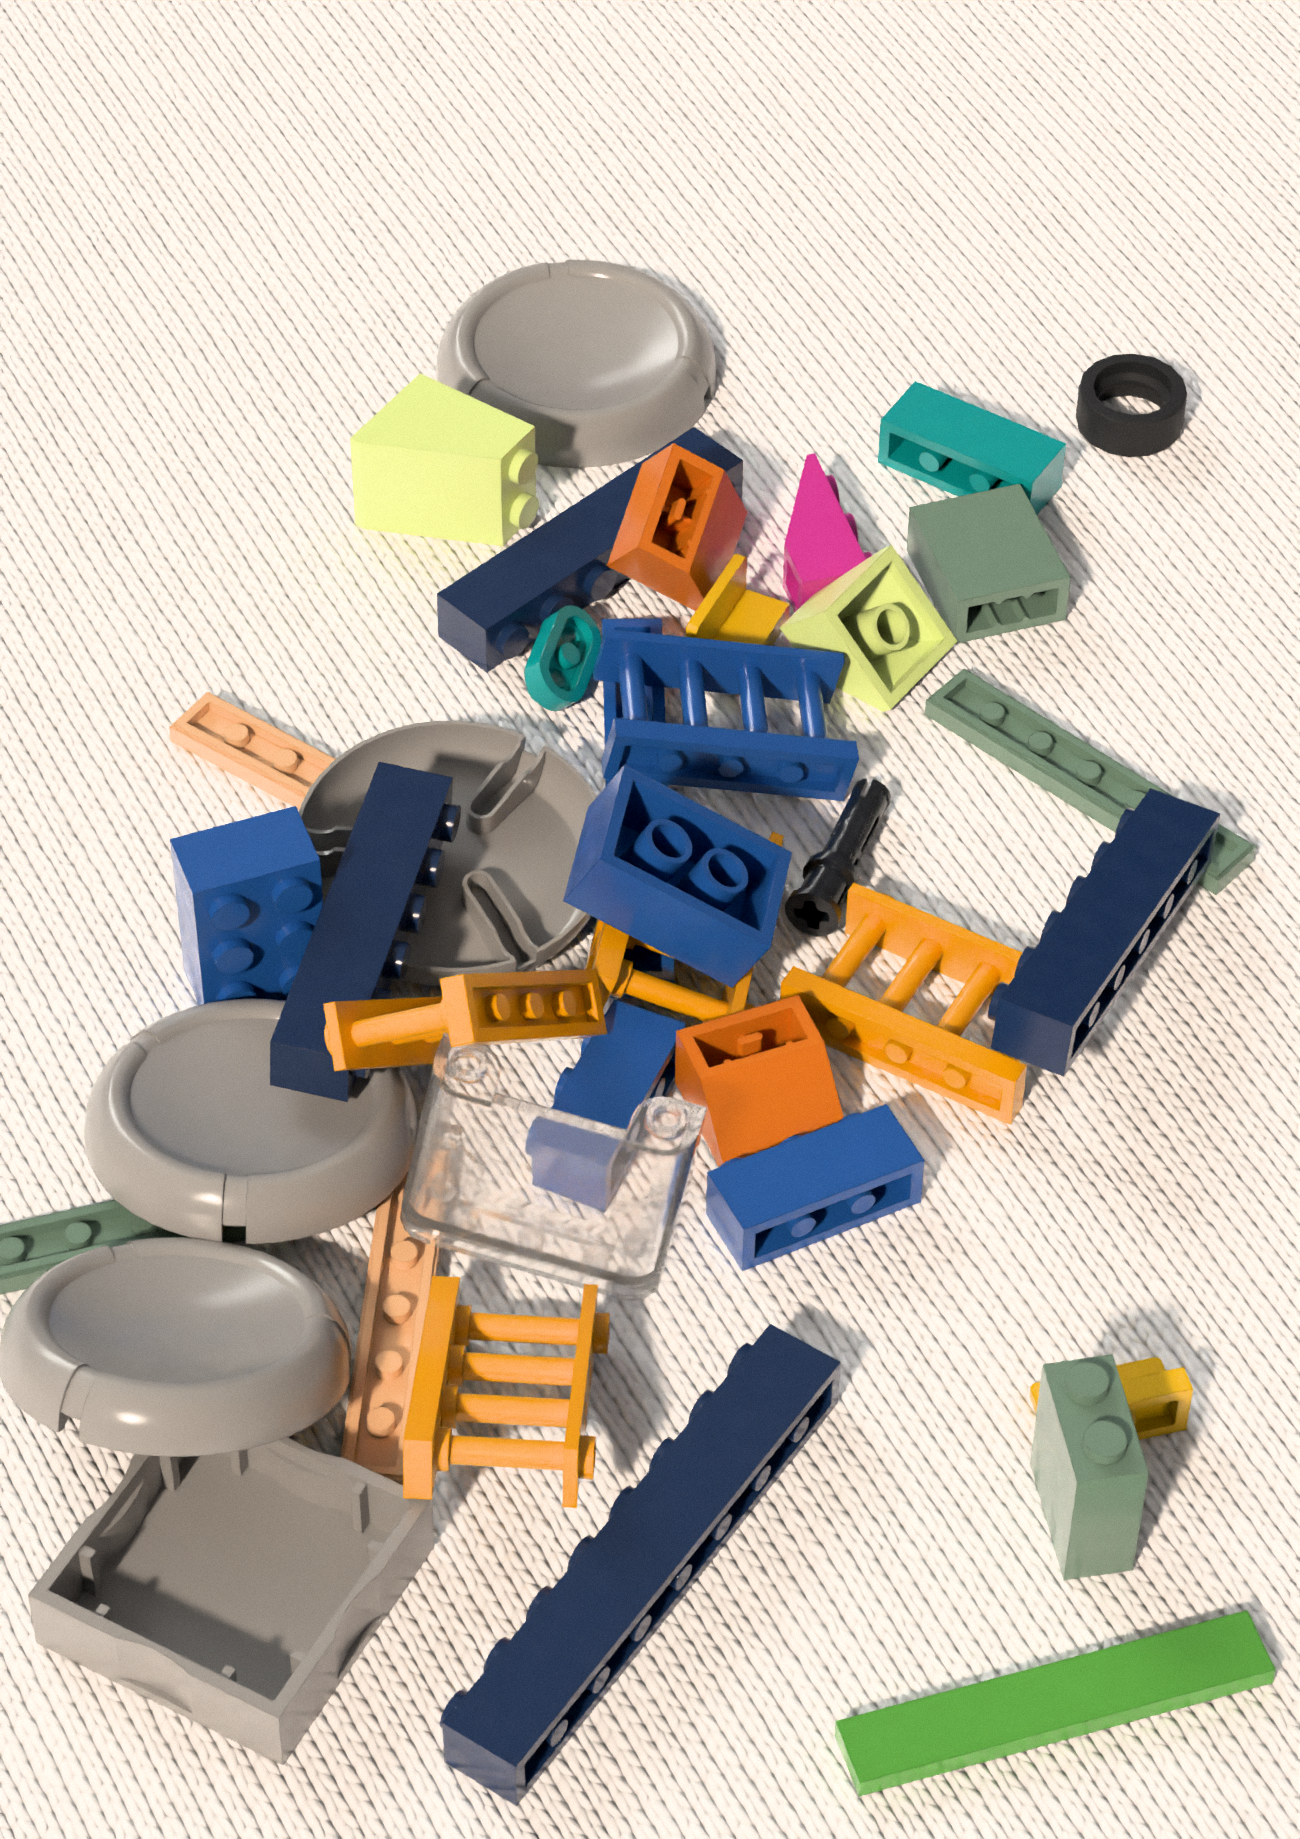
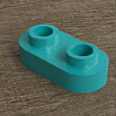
M568 605L548 616L541 625L524 670L527 691L534 701L547 710L561 711L580 700L586 691L593 673L602 638L597 624L583 609Z

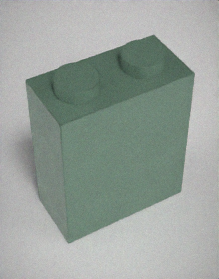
M1020 484L909 507L906 550L939 615L956 638V644L1066 620L1071 577Z
M1113 1354L1042 1364L1030 1466L1063 1581L1132 1571L1149 1471Z

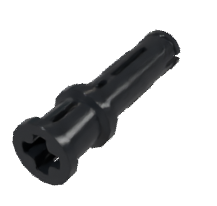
M867 778L856 782L824 849L810 856L803 867L802 877L804 881L801 887L792 891L785 903V914L795 928L805 934L812 936L829 935L835 931L841 921L840 906L843 900L847 899L848 890L853 883L858 884L859 881L856 867L881 817L891 803L889 789L878 780H872L865 796L862 795L868 786Z

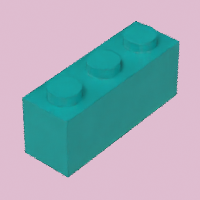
M917 381L906 390L880 419L878 463L959 497L1020 484L1038 515L1062 487L1066 443Z

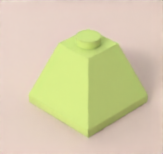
M892 545L881 549L813 594L780 627L793 648L843 653L845 662L836 688L882 712L891 710L957 643L956 638Z

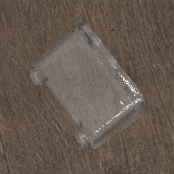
M444 1033L434 1057L403 1191L400 1220L407 1233L412 1238L429 1245L583 1289L584 1284L598 1285L599 1294L621 1300L635 1301L647 1298L653 1294L662 1281L686 1207L707 1107L671 1097L660 1096L650 1098L637 1106L632 1114L628 1129H622L496 1093L501 1073V1064L497 1055L485 1045L451 1047L449 1034Z

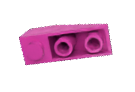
M815 453L806 455L784 543L783 589L794 612L813 594L872 556L869 551H862L858 543L855 519L850 512H843L840 506L836 480L832 474L825 475Z

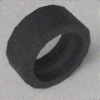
M1119 354L1096 361L1083 372L1078 388L1075 417L1079 432L1091 445L1109 454L1124 457L1150 456L1166 450L1179 438L1183 427L1187 401L1184 379L1172 366L1154 357L1139 354ZM1132 396L1146 399L1158 405L1160 409L1148 414L1132 415L1117 412L1102 402L1113 397Z

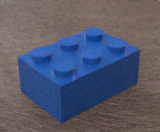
M624 765L587 809L563 901L733 988L771 948L792 852Z
M288 807L170 839L183 966L198 1005L247 998L286 1001L323 907L320 859L297 807Z

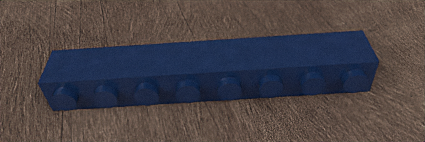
M769 1324L753 1345L747 1342L738 1349L729 1365L727 1377L715 1391L708 1389L700 1395L691 1410L686 1427L676 1439L668 1437L659 1445L651 1459L649 1472L635 1488L627 1486L621 1491L612 1505L608 1521L595 1537L587 1535L579 1542L570 1557L566 1573L553 1588L547 1585L537 1593L527 1611L526 1621L511 1639L503 1637L495 1644L485 1661L483 1674L469 1691L460 1689L449 1700L440 1719V1727L443 1732L444 1762L515 1806L521 1802L838 1404L840 1361L772 1324Z

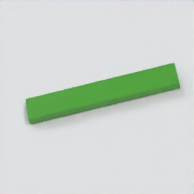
M1248 1610L837 1720L835 1721L834 1735L859 1797L1273 1683L1276 1669Z

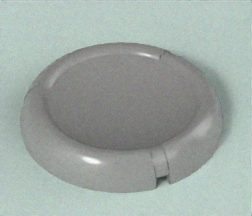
M587 259L536 263L507 272L483 285L457 309L450 319L440 340L436 362V381L535 426V453L538 455V465L561 468H589L614 465L656 452L690 430L705 413L704 398L712 399L717 377L716 357L710 333L698 312L682 295L660 279L638 269L606 261Z
M430 721L401 726L379 733L345 751L317 777L309 788L299 809V814L320 859L323 904L378 762L453 777L452 804L461 806L459 827L454 842L444 841L441 850H444L445 858L437 888L427 887L424 896L428 897L426 917L421 933L409 934L407 942L411 944L408 968L403 980L441 987V978L472 973L522 972L526 969H533L549 960L568 945L591 918V915L564 902L563 898L587 809L597 797L581 773L554 750L544 745L539 755L536 756L524 750L525 735L499 726L469 721Z
M247 998L205 1003L172 1013L153 1022L135 1034L128 1044L121 1046L111 1056L97 1077L87 1102L84 1123L85 1151L96 1178L119 1204L136 1216L165 1230L191 1238L222 1241L224 1225L246 1226V1244L278 1243L302 1239L327 1232L359 1218L376 1207L401 1183L412 1164L418 1144V1115L410 1083L400 1067L371 1069L366 1079L356 1078L348 1102L270 1085V1040L286 1001Z
M167 1237L131 1240L123 1245L98 1247L57 1264L40 1275L19 1296L6 1318L0 1339V1379L10 1398L26 1414L58 1433L65 1428L67 1421L71 1417L80 1420V1442L114 1451L151 1456L186 1457L224 1454L255 1448L291 1436L312 1425L333 1409L349 1385L350 1367H352V1350L348 1328L337 1305L315 1280L300 1269L265 1252L233 1243L199 1238Z

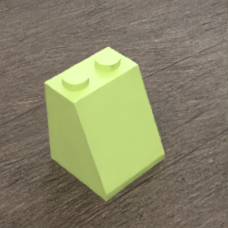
M421 373L350 437L355 525L365 530L504 546L520 529L527 528L537 514L539 500L536 497L538 455L535 453V426Z

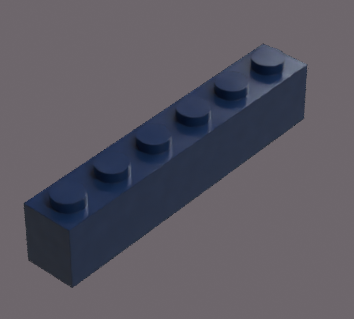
M696 427L691 428L438 592V637L486 673L507 659L518 656L525 647L536 640L541 625L548 616L568 605L584 609L593 602L602 600L611 590L629 579V577L608 567L607 563L643 462L675 443L724 469L742 501L743 460Z
M378 762L270 1040V1085L348 1102L356 1078L366 1079L371 1069L334 1071L332 1055L327 1049L324 1038L326 1017L323 1004L334 1001L393 999V991L389 990L392 980L402 982L409 964L411 944L407 942L409 934H420L424 925L428 906V897L424 896L427 887L437 888L441 878L445 852L441 850L444 841L453 843L458 831L461 806L452 804L453 777Z
M1152 788L1149 789L1136 809L1126 808L1118 823L1113 841L1111 843L1103 841L1098 847L1090 873L1087 877L1082 875L1076 877L1068 893L1064 909L1061 912L1053 910L1050 913L1043 927L1038 945L1036 947L1028 945L1022 952L1016 966L1014 978L1010 984L1001 982L996 988L988 1009V1019L995 1021L991 1049L1060 1076H1065L1210 865L1221 813Z

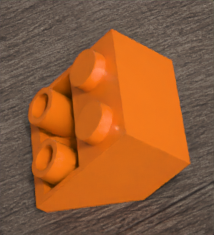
M675 443L643 462L607 566L696 611L733 557L748 513L725 470Z
M799 995L676 1031L675 1083L718 1167L730 1159L748 1157L777 1146L791 1136L806 1135L835 1124L844 1118L824 1040Z

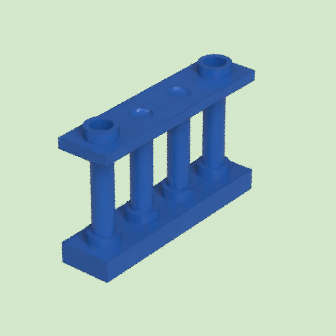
M605 629L593 669V679L596 681L620 683L623 718H614L601 760L603 779H613L620 769L626 765L666 785L844 801L859 761L857 742L828 739L823 704H830L845 662L844 654ZM645 685L680 689L684 724L648 721ZM705 691L739 695L744 730L709 727ZM764 697L798 701L803 736L769 733Z

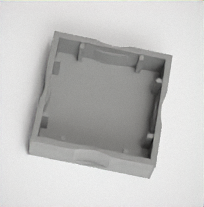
M289 1437L251 1449L206 1456L172 1457L134 1454L116 1490L105 1503L85 1518L28 1593L35 1641L37 1644L284 1766L434 1549L432 1500L403 1498V1485L348 1459L324 1454L305 1447Z

